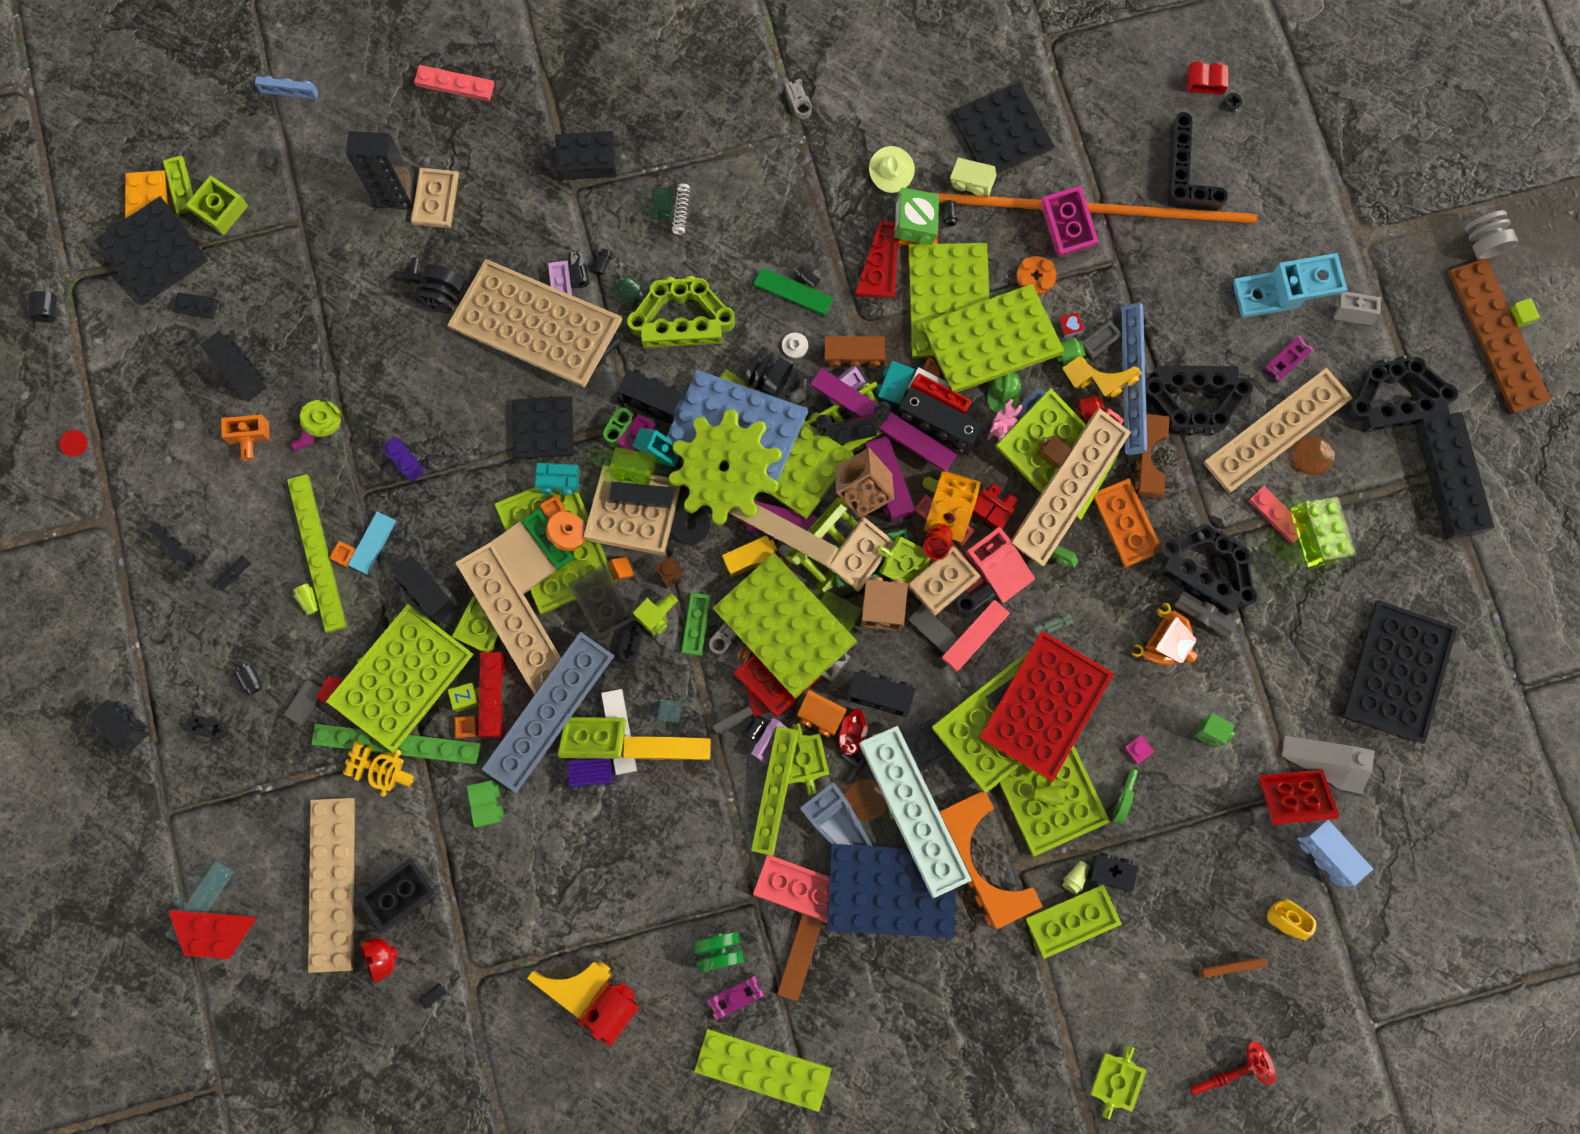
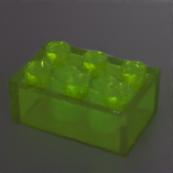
M1338 497L1307 501L1290 509L1308 567L1341 562L1356 555Z

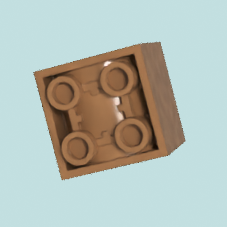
M870 448L865 449L835 467L836 493L859 518L894 500L892 473Z
M871 577L870 580L866 579L861 628L901 632L904 626L908 584L903 583V580L892 579L891 582L883 581L879 577Z

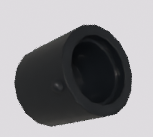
M46 291L29 293V319L43 323L54 322L56 320L57 296Z

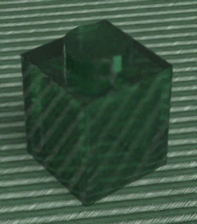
M671 188L652 189L654 219L667 220L674 217Z

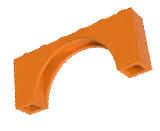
M982 791L939 813L972 879L968 882L970 888L974 887L977 893L975 899L979 907L983 906L987 913L984 917L988 926L999 929L1043 906L1033 887L1022 891L1000 890L984 881L974 868L970 856L972 833L978 822L987 813L994 810L987 793L985 794Z

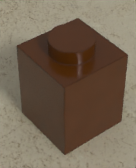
M1053 435L1047 438L1044 437L1039 442V449L1036 454L1053 468L1062 466L1072 449Z
M673 556L655 566L656 572L666 588L684 579L683 572Z

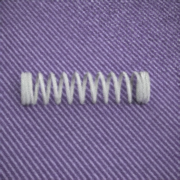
M683 183L678 184L676 203L680 206H688L685 202L689 201L686 199L689 195L684 193L690 192V186ZM676 207L674 209L675 217L673 218L674 226L672 227V232L681 235L685 233L684 228L686 226L682 224L686 223L684 219L687 217L682 216L686 214L679 212L686 213L684 211L688 209L686 207Z

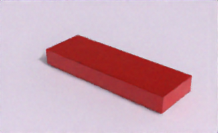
M918 373L910 386L963 414L966 413L972 400L955 391L952 392L951 389Z

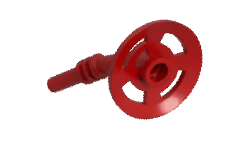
M1251 1042L1247 1045L1248 1063L1227 1073L1221 1072L1220 1075H1213L1211 1079L1194 1085L1189 1089L1194 1096L1214 1087L1218 1089L1228 1085L1229 1081L1251 1072L1262 1083L1271 1085L1276 1079L1274 1064L1262 1045L1257 1042Z

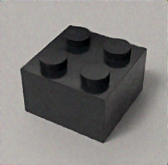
M107 699L88 716L107 740L118 749L131 752L150 735L145 730L147 728L145 723L139 718L136 720L132 715L134 711L127 704L123 705L119 701L114 702Z

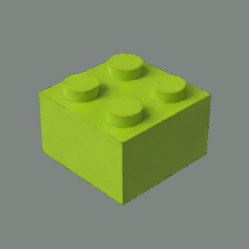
M211 175L186 204L193 215L223 236L248 207L239 194Z

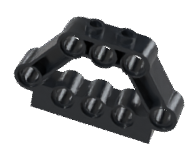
M1400 356L1392 361L1382 359L1376 361L1375 364H1372L1363 373L1362 384L1354 401L1347 407L1346 415L1353 422H1362L1365 433L1416 425L1424 418L1450 414L1448 406L1458 398V389L1453 384L1444 381L1431 370L1423 358ZM1411 367H1414L1417 373L1413 372ZM1391 370L1396 371L1397 376L1394 375ZM1372 373H1375L1378 376V379L1374 378L1372 376ZM1400 379H1405L1412 382L1427 395L1422 396L1417 401L1403 399L1398 404L1384 402L1379 407L1372 408L1371 406L1382 382L1395 384ZM1442 393H1445L1448 399L1444 398ZM1420 404H1423L1426 407V410H1423ZM1356 406L1362 409V413L1356 410ZM1401 407L1406 409L1407 414L1402 412ZM1381 410L1385 411L1388 417L1384 416Z
M1158 366L1154 371V377L1148 379L1145 383L1146 401L1150 402L1161 416H1169V430L1171 432L1183 433L1184 436H1192L1195 433L1212 436L1215 433L1222 432L1229 425L1231 415L1240 403L1245 401L1253 391V384L1249 379L1239 378L1238 366ZM1193 379L1198 380L1200 382V386L1195 385L1193 383ZM1172 380H1178L1181 385H1175ZM1213 380H1218L1220 382V386L1215 385L1213 383ZM1149 387H1154L1157 393H1152ZM1237 387H1241L1245 393H1240ZM1182 390H1187L1191 394H1198L1202 390H1207L1211 394H1218L1222 390H1229V395L1218 410L1213 413H1207V411L1198 409L1193 413H1187L1178 405L1169 392L1178 394ZM1174 418H1180L1182 420V424L1176 423ZM1194 418H1200L1202 420V424L1196 423ZM1214 418L1221 419L1222 424L1216 423Z
M1202 524L1187 534L1177 538H1166L1155 546L1154 555L1162 562L1157 572L1158 574L1200 600L1214 605L1218 611L1226 616L1235 612L1236 609H1244L1257 601L1258 593L1253 586L1249 563L1251 553L1249 549L1242 545L1238 539L1224 534L1219 527ZM1200 532L1204 534L1205 540L1201 538ZM1217 543L1222 546V550L1218 548ZM1164 546L1169 548L1170 554L1165 551ZM1195 547L1206 548L1212 557H1220L1225 560L1230 583L1226 580L1219 581L1210 570H1201L1197 567L1194 560L1190 558L1184 559L1178 554ZM1235 554L1239 556L1240 561L1235 558ZM1182 566L1187 569V573L1182 570ZM1199 577L1204 579L1205 584L1201 583ZM1217 587L1221 589L1222 595L1218 593ZM1241 594L1246 596V601L1242 598Z

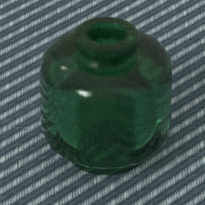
M623 275L614 286L616 288L615 294L627 304H631L633 301L638 303L644 295L642 292L643 284L632 275Z

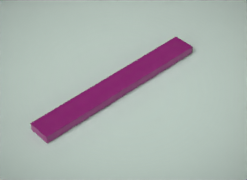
M822 368L810 384L812 388L858 417L874 413L876 402ZM891 412L888 420L878 429L945 473L957 457V454Z

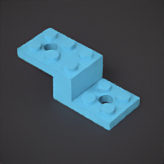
M1338 253L1279 263L1271 273L1233 280L1241 318L1298 309L1307 299L1341 294L1347 291ZM1317 273H1324L1327 279L1320 280L1317 276ZM1252 292H1260L1262 299H1255Z

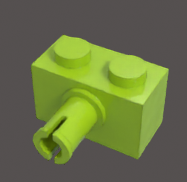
M670 592L658 605H654L647 598L633 612L636 621L651 635H660L668 627L666 625L668 623L666 613L678 600Z

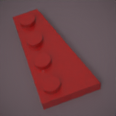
M879 222L855 296L894 299L898 239L894 238L895 222Z

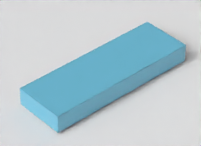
M376 512L348 566L368 575L396 521Z

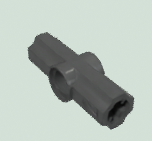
M1184 591L1177 598L1173 606L1191 617L1195 624L1206 629L1209 628L1226 639L1230 637L1237 625L1235 621L1219 613L1214 605L1205 601L1201 602Z

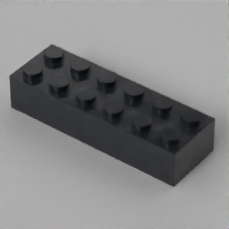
M348 131L346 155L374 205L382 209L388 207H396L402 210L413 208L416 185L390 133Z
M1463 412L1422 419L1415 425V430L1445 539L1451 540L1483 534L1495 528Z

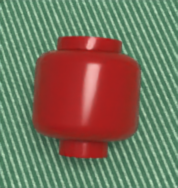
M1096 395L1080 399L1075 411L1076 415L1087 424L1096 409L1105 411L1102 398L1098 399Z

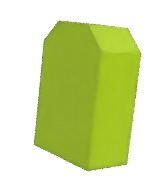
M926 477L922 487L924 490L935 494L939 481Z

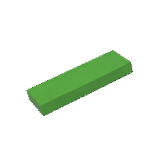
M690 593L682 654L702 656L711 595Z

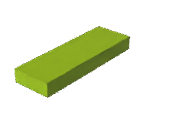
M183 156L163 160L176 213L181 215L191 212L186 204L193 197V191Z

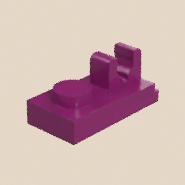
M639 414L617 442V445L623 448L622 452L628 456L638 451L632 445L640 428H655V423Z

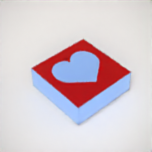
M1078 312L1059 317L1058 320L1064 338L1084 332Z

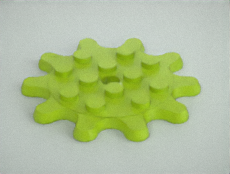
M734 409L726 410L723 414L722 422L717 426L710 425L705 417L699 416L693 421V427L696 430L695 439L692 442L677 440L672 446L673 452L683 458L684 464L680 470L670 474L669 482L673 486L685 485L689 488L690 495L684 502V509L689 513H694L701 506H709L712 509V520L717 525H722L726 522L727 514L733 508L740 509L744 516L748 518L754 517L758 511L754 502L756 494L759 492L774 494L779 487L778 482L768 476L767 468L770 464L776 463L781 459L782 452L779 448H764L761 445V437L767 429L765 423L755 421L749 428H742L738 424V413ZM723 461H728L729 469L725 472L720 471L719 465Z

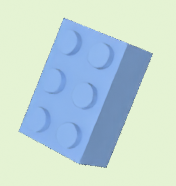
M1329 820L1313 823L1297 838L1301 842L1300 847L1315 858L1314 862L1322 870L1325 869L1330 874V880L1338 887L1356 886L1373 870Z

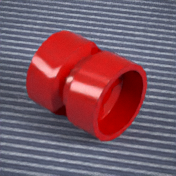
M940 523L934 524L928 529L923 549L929 558L941 560L949 554L953 540V532L950 527Z

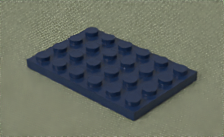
M831 844L826 931L954 938L956 888L932 899L909 849Z

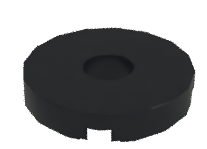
M681 506L675 511L671 527L672 535L682 544H699L706 539L710 532L709 516L701 507L696 512L689 513L684 509V506ZM688 520H693L696 522V527L688 530L685 528V523Z

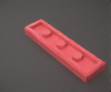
M994 600L941 659L957 672L1010 613Z

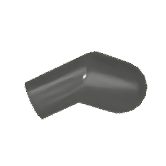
M804 378L798 379L797 389L786 395V401L798 404L804 400L807 395L808 380Z

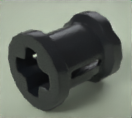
M752 716L750 724L741 734L757 743L759 735L767 727V724L756 716Z

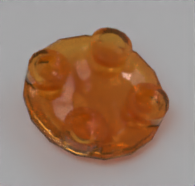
M1319 436L1303 438L1297 444L1294 451L1296 467L1310 474L1325 473L1332 466L1335 459L1331 444Z
M862 779L855 782L846 793V799L856 817L862 821H872L879 818L887 806L878 783L871 779Z

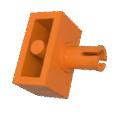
M263 415L221 418L222 438L229 444L240 443V460L248 461V458L250 461L254 460V442L270 441L269 421Z

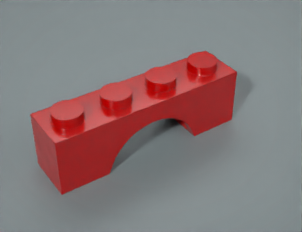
M501 652L480 653L479 736L483 739L504 738L502 684L505 677V656Z

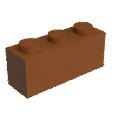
M825 336V366L830 368H839L841 366L879 368L884 366L885 336Z

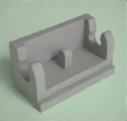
M1351 292L1341 293L1335 303L1337 310L1334 313V319L1373 326L1381 312V297Z

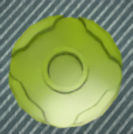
M314 400L302 407L300 425L310 435L324 437L333 434L339 429L341 413L333 403Z

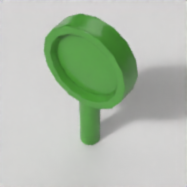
M1130 769L1124 790L1113 812L1112 822L1119 825L1124 822L1133 800L1134 792L1132 790L1138 771L1135 769Z

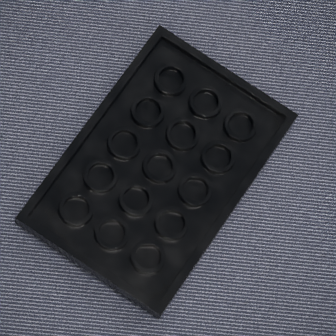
M1380 600L1375 601L1342 717L1420 744H1425L1458 627Z

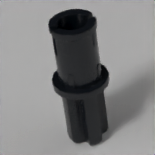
M241 555L234 564L226 567L227 570L214 581V586L223 591L232 581L239 579L238 576L251 565V562Z

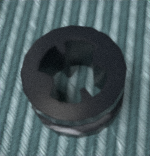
M1237 93L1228 94L1223 101V107L1228 112H1235L1242 105V98ZM1231 99H1233L1234 102H1237L1235 106H1232V103L1229 104V101Z

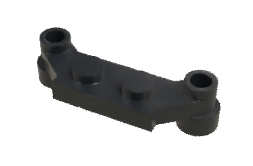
M880 401L876 403L873 414L832 423L831 418L827 415H819L815 421L817 434L836 440L838 444L877 436V430L888 420L890 405L885 401Z

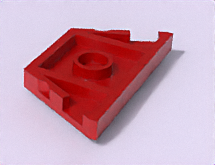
M170 910L169 912L184 956L230 959L256 920V916L183 910Z

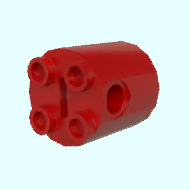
M606 981L577 1022L584 1028H589L591 1030L590 1034L599 1041L602 1040L612 1047L640 1008L635 1002V991L623 982L620 985L614 986Z

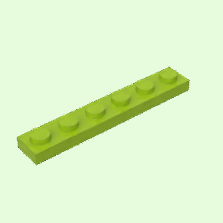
M781 726L776 728L751 851L774 855L799 730Z

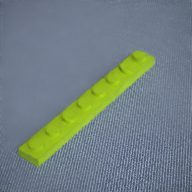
M305 474L288 479L325 632L331 633L348 628L310 478Z

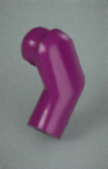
M302 428L301 438L291 442L293 449L297 451L311 445L315 436L310 435Z

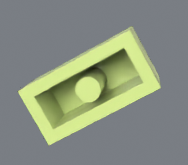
M958 158L950 177L952 187L958 191L972 192L977 196H989L996 178L995 166Z

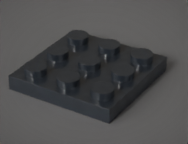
M572 396L512 400L514 459L575 456Z

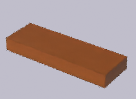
M1259 957L1199 968L1198 971L1200 977L1207 978L1266 967L1268 964L1266 958Z

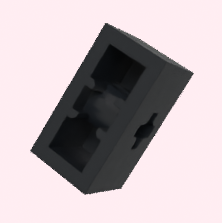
M1100 852V855L1093 856L1088 881L1128 892L1133 891L1139 866L1133 865L1132 860L1121 858L1120 861L1112 859L1113 855ZM1115 866V870L1118 871V874L1112 876V872H1109V868H1114Z

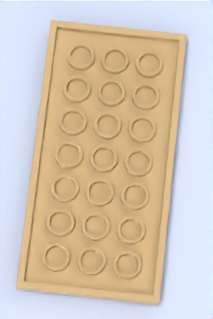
M485 259L447 326L454 331L585 388L623 319L617 314Z

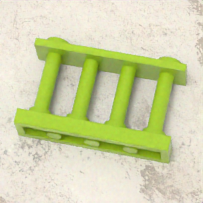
M876 382L872 384L867 383L859 389L860 391L858 392L876 403L879 402L874 395V392L877 390ZM836 404L820 414L818 412L812 414L808 418L807 423L815 427V421L819 415L833 417L835 422L844 421L839 412L845 410V408ZM877 430V436L847 442L843 447L854 454L863 449L865 443L882 438L886 434Z
M837 497L808 532L819 538H822L825 533H829L841 544L846 539L834 527V523L839 518H842L854 529L858 522L848 513L849 506L841 497ZM794 548L785 556L790 563L796 565L802 563L819 580L814 586L817 590L825 592L833 587L835 582L833 572L830 569L824 575L807 558V555Z

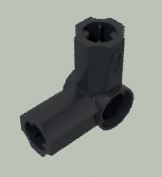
M983 582L968 594L964 591L951 604L954 606L958 616L967 618L975 610L994 598L995 593L989 584ZM968 603L970 605V609L964 610L961 608L960 604Z

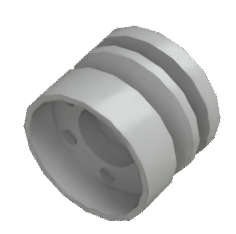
M1500 210L1483 215L1465 227L1466 234H1469V241H1478L1472 246L1477 260L1498 256L1518 244L1519 241L1514 229H1506L1511 225L1510 220L1507 219L1506 211Z

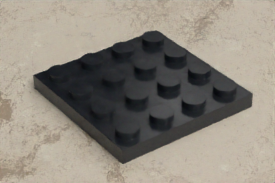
M1021 82L951 110V116L974 161L995 166L996 174L1051 151L1054 148V144Z
M161 196L94 240L142 305H145L209 261Z

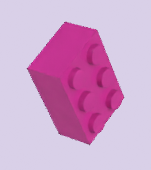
M1082 186L1042 198L1040 203L1057 258L1095 247L1099 241Z

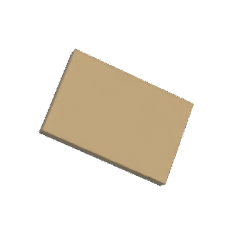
M419 168L411 217L413 225L451 228L459 179L458 171Z
M862 517L840 546L827 568L856 591H860L866 583V579L870 578L885 557L876 553V549L884 552L877 547L881 545L890 549L894 541L865 517Z
M521 521L492 541L523 595L557 571Z
M953 546L950 548L946 558L933 562L908 584V588L935 617L981 576Z

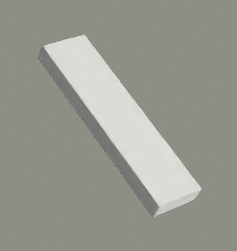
M619 689L601 693L606 718H625L627 722L624 737H631L623 690ZM622 746L620 759H613L616 775L637 771L635 759L622 758Z

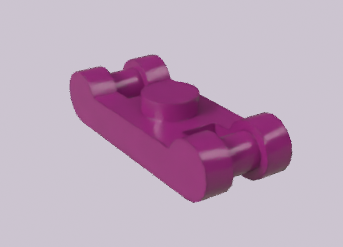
M1301 335L1264 368L1267 373L1270 372L1275 377L1274 380L1277 383L1314 350L1311 345L1308 346L1303 341L1304 338ZM1298 347L1302 352L1300 353L1295 348ZM1278 363L1284 368L1282 371L1276 367Z
M757 976L706 1000L708 1007L711 1006L714 1012L713 1017L715 1021L765 996L763 989L760 990L757 984ZM750 987L753 994L747 997L744 989ZM724 999L728 1007L721 1009L719 1001Z

